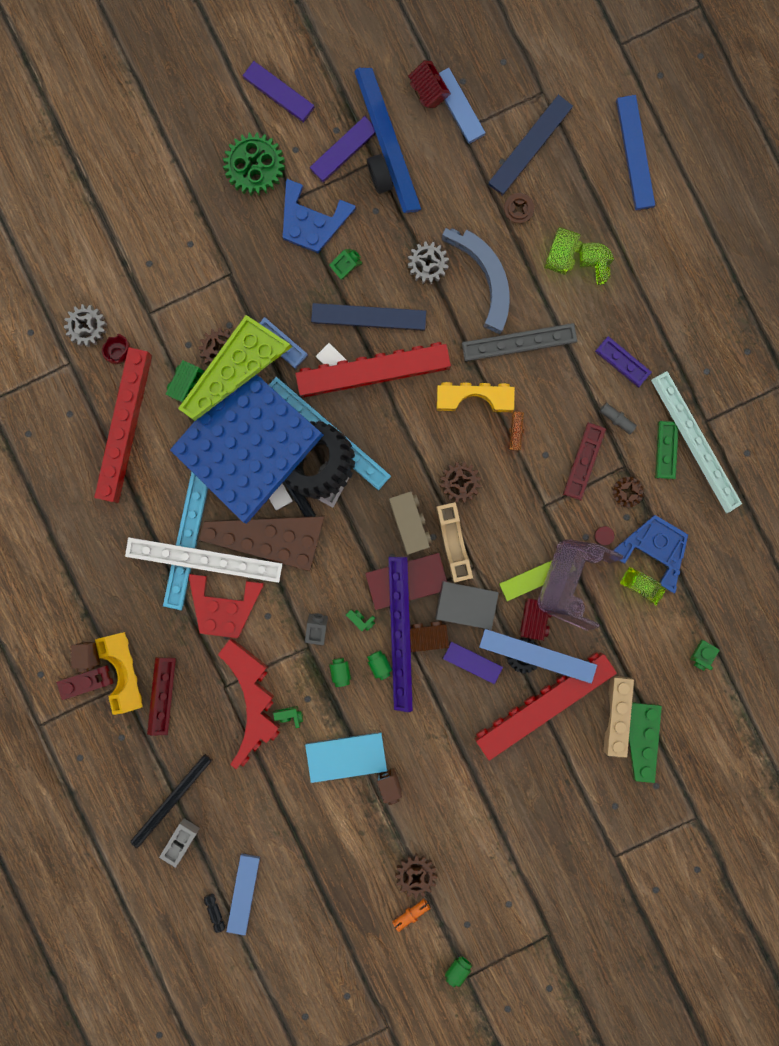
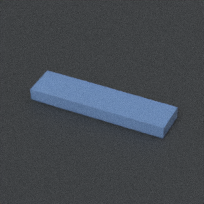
M450 68L440 72V76L451 93L444 101L468 144L485 136L482 125Z
M241 853L226 931L228 933L246 935L260 861L258 856Z

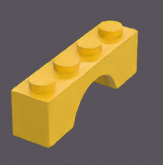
M442 382L441 385L437 386L436 411H456L459 403L468 397H480L486 400L493 412L514 411L515 387H510V384L502 383L498 384L497 387L491 386L490 383H480L479 386H472V383H460V386H452L453 383Z
M125 632L95 639L99 658L111 662L117 671L118 681L116 688L108 696L112 714H123L142 708V697L138 690L137 676L134 673L133 659L129 652V642Z

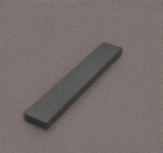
M572 323L462 342L464 361L468 362L573 344L578 341L575 325Z

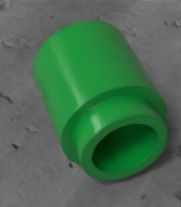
M381 650L367 656L369 660L367 663L375 679L380 678V680L391 676L389 672L392 671V668Z
M344 658L333 659V663L329 664L332 683H335V687L350 685L351 674L348 661H344Z
M460 955L458 959L456 958L445 973L447 983L452 987H461L470 974L473 965Z

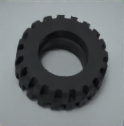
M310 421L311 424L324 434L314 447L327 445L329 448V461L320 473L314 476H306L303 470V459L284 480V483L305 497L320 499L321 496L325 499L330 497V493L335 495L340 492L339 488L341 486L345 487L347 485L345 481L348 477L351 478L353 474L351 468H355V461L352 460L355 457V453L351 449L350 441L336 428L324 422L318 421L316 424L314 421Z

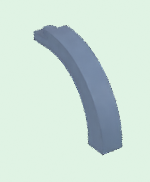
M445 228L442 234V241L467 253L484 272L490 290V309L483 327L500 335L507 320L510 303L508 280L500 260L493 250L474 233L466 230L464 235L461 236L459 231Z

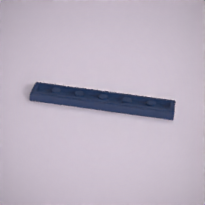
M558 94L488 182V185L503 196L571 111L573 105Z
M313 303L311 323L425 331L426 311Z

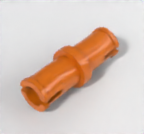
M424 898L412 908L408 907L404 914L392 921L394 927L398 925L396 928L398 932L410 923L418 921L417 918L431 909L429 904L424 906L427 903Z

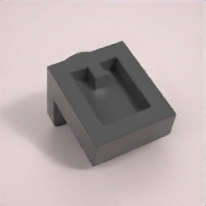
M319 613L309 614L305 643L324 645L328 616H323Z

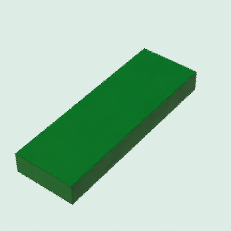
M658 422L655 478L676 479L678 427L675 422Z

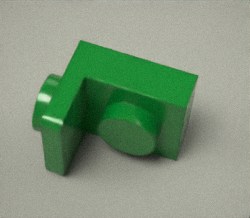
M344 249L329 266L342 280L353 269L361 266L363 263L360 260V255L355 250Z
M351 609L346 614L361 632L364 629L368 631L375 624L373 621L375 619L374 615L364 623L363 619L365 617L357 609L355 611Z
M701 640L690 660L694 661V666L702 671L705 669L712 670L711 664L717 656L719 649Z
M298 706L278 709L273 712L274 721L280 720V723L291 721V718L294 717L296 728H300L301 722H303L302 711H298Z

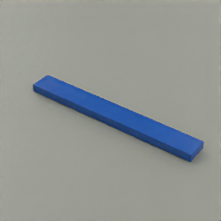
M357 68L354 72L403 213L418 212L421 210L374 71L372 68Z

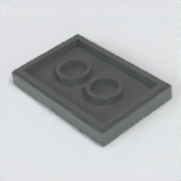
M442 581L435 619L492 630L499 592Z

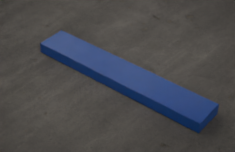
M636 95L619 97L616 99L635 210L654 208L655 200Z

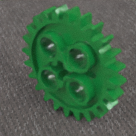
M250 132L248 133V138L241 135V141L235 138L236 145L229 144L231 151H225L226 156L229 158H223L224 163L227 164L223 168L224 171H227L225 174L226 178H231L229 180L230 184H235L236 190L242 187L243 194L249 190L250 196L253 195L254 191L260 196L261 190L267 194L268 187L274 190L273 183L280 184L277 177L283 178L281 171L285 170L283 165L285 159L281 157L283 152L278 150V143L273 145V138L267 141L266 134L260 138L258 132H256L255 137H252ZM252 148L257 149V151L254 154L248 153V151ZM267 159L272 160L270 165H264L263 162ZM240 163L245 164L243 169H237L236 167ZM256 174L261 176L258 180H252V177Z

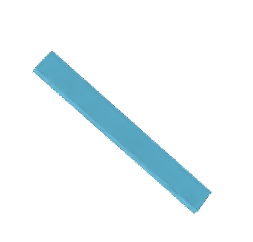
M277 377L269 384L309 422L314 421L317 424L320 421L333 426ZM350 441L351 449L355 453V457L352 458L355 461V468L353 469L379 491L391 475Z
M191 472L176 546L196 549L209 488L193 472ZM171 565L163 607L183 610L189 574L192 568Z

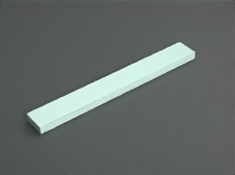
M666 371L651 381L726 513L731 512L742 503L669 373Z

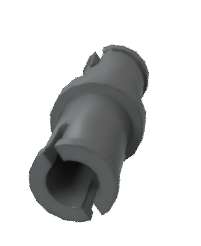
M607 402L599 410L600 413L612 421L613 425H618L629 435L637 427L636 424L624 416L622 411L618 412Z

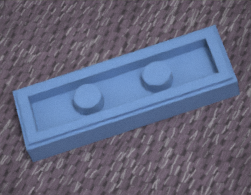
M264 317L259 324L292 346L281 357L293 368L297 369L308 354Z

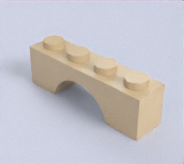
M456 502L437 506L436 511L452 581L458 582L472 579L473 575L462 537Z
M613 676L609 680L610 717L604 736L603 752L607 756L627 758L634 679L630 677Z

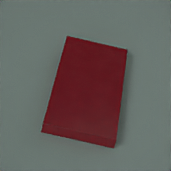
M439 553L407 561L409 601L441 591L442 581L447 582ZM389 567L365 573L375 610L389 607Z

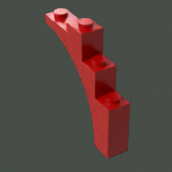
M232 638L226 643L218 656L230 667L237 677L246 703L247 723L244 739L239 752L230 764L237 769L239 765L243 767L250 759L248 754L251 750L256 751L262 743L260 739L265 743L270 739L274 741L280 733L277 730L280 724L263 712V710L268 711L274 703L271 700L274 695L256 682L257 680L261 682L267 675L265 670L268 666Z

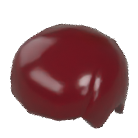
M117 334L116 337H108L101 352L104 359L109 363L122 364L126 361L130 344L126 337Z

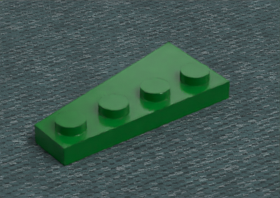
M632 702L628 744L630 746V757L635 781L655 783L661 705Z

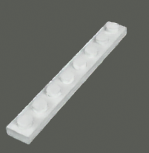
M128 537L125 557L278 583L282 569V563Z

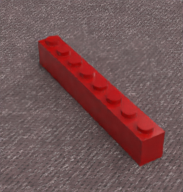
M436 342L430 344L431 347L423 348V346H416L411 351L404 352V349L393 351L391 355L379 353L370 359L359 357L354 362L348 363V360L337 362V365L334 366L323 364L319 365L318 369L313 370L311 368H302L298 373H295L300 397H311L450 370L451 364L447 344Z
M128 348L94 498L119 503L152 360V355L148 351Z
M595 652L587 658L589 660L587 662L597 665L592 684L561 675L556 679L555 684L543 687L539 695L527 698L524 701L525 704L520 708L518 706L512 708L508 712V716L496 719L492 723L493 726L489 729L484 728L480 730L474 739L487 759L490 761L616 675L617 672L606 656L601 652L599 654Z

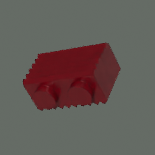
M424 60L408 75L412 88L418 91L420 95V102L427 108H436L451 95L432 61Z
M526 598L520 636L544 641V637H548L550 626L547 625V621L553 614V607L550 606V602Z

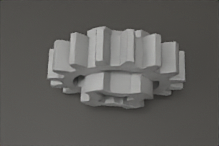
M425 241L423 247L417 244V251L412 249L411 253L413 256H408L410 261L408 268H413L410 271V275L416 274L415 280L417 281L421 278L422 284L426 280H429V283L432 284L433 279L439 282V275L444 277L445 272L443 270H448L449 267L445 264L449 262V258H444L447 253L446 250L441 252V245L436 248L434 247V242L431 243V246H428ZM427 260L431 261L429 266H426ZM416 265L421 268L422 273L417 269Z
M81 304V309L75 306L74 313L68 312L70 318L64 319L68 322V325H65L64 328L69 330L66 336L71 337V341L73 343L77 342L81 347L83 344L90 347V342L97 345L96 339L103 340L101 333L107 332L103 329V327L107 326V323L102 321L105 319V316L100 314L101 311L97 308L94 310V307L91 305L86 308L84 304ZM81 322H83L84 324L86 323V324L88 325V327L90 328V330L87 329V328H84V326H83V324H81Z

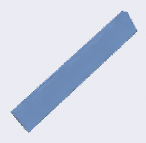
M487 629L484 630L479 648L591 684L597 668L596 664Z

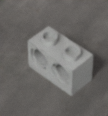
M183 819L159 858L176 868L200 828Z

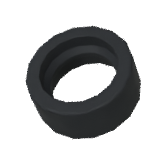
M378 154L367 158L368 169L377 193L381 194L392 190V180L383 155Z

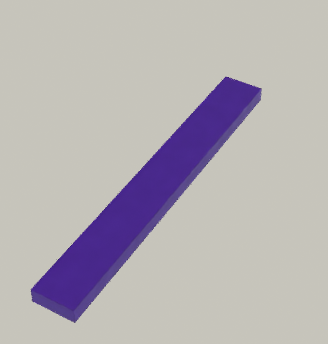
M392 556L389 557L394 710L411 712L413 711L408 562L407 557Z

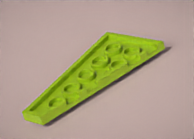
M245 315L178 409L196 421L292 348V346Z

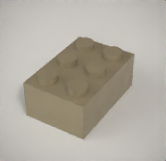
M412 492L390 498L389 502L406 554L430 548L429 543H432L429 532H425L423 525L426 524L423 513L419 514L417 507L420 506L417 495H412Z

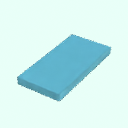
M381 732L305 744L311 783L387 772Z

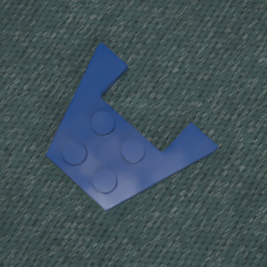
M287 179L283 240L319 253L334 236L339 227L345 223V220L353 214L356 206L339 200L333 217H329L297 204L303 190V185Z
M653 515L613 549L609 555L625 564L634 548L639 549L667 566V570L658 585L671 593H675L688 534L660 517Z

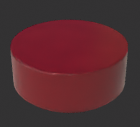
M607 526L599 527L594 533V539L599 545H609L614 540V532Z

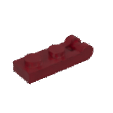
M106 665L56 682L61 699L65 700L113 684V679L110 678L108 673L110 671L109 666ZM98 674H101L103 681H98Z

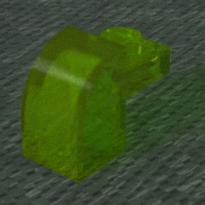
M582 243L579 247L580 268L595 266L597 285L605 284L608 278H610V267H607V265H611L614 261L612 252L601 243Z
M631 567L628 568L620 582L628 590L642 596L656 606L666 590L658 581Z

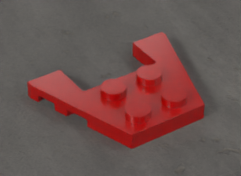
M189 574L199 633L239 638L253 606L263 589L264 583L246 581L244 601L205 596L207 576Z

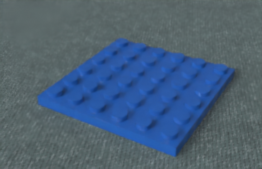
M256 374L194 421L170 451L243 523L247 524L324 434Z

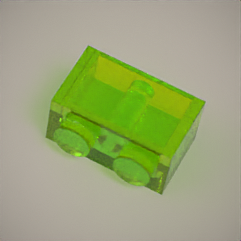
M559 227L544 268L566 275L568 270L572 271L576 259H573L574 253H578L582 243L579 241L581 234Z

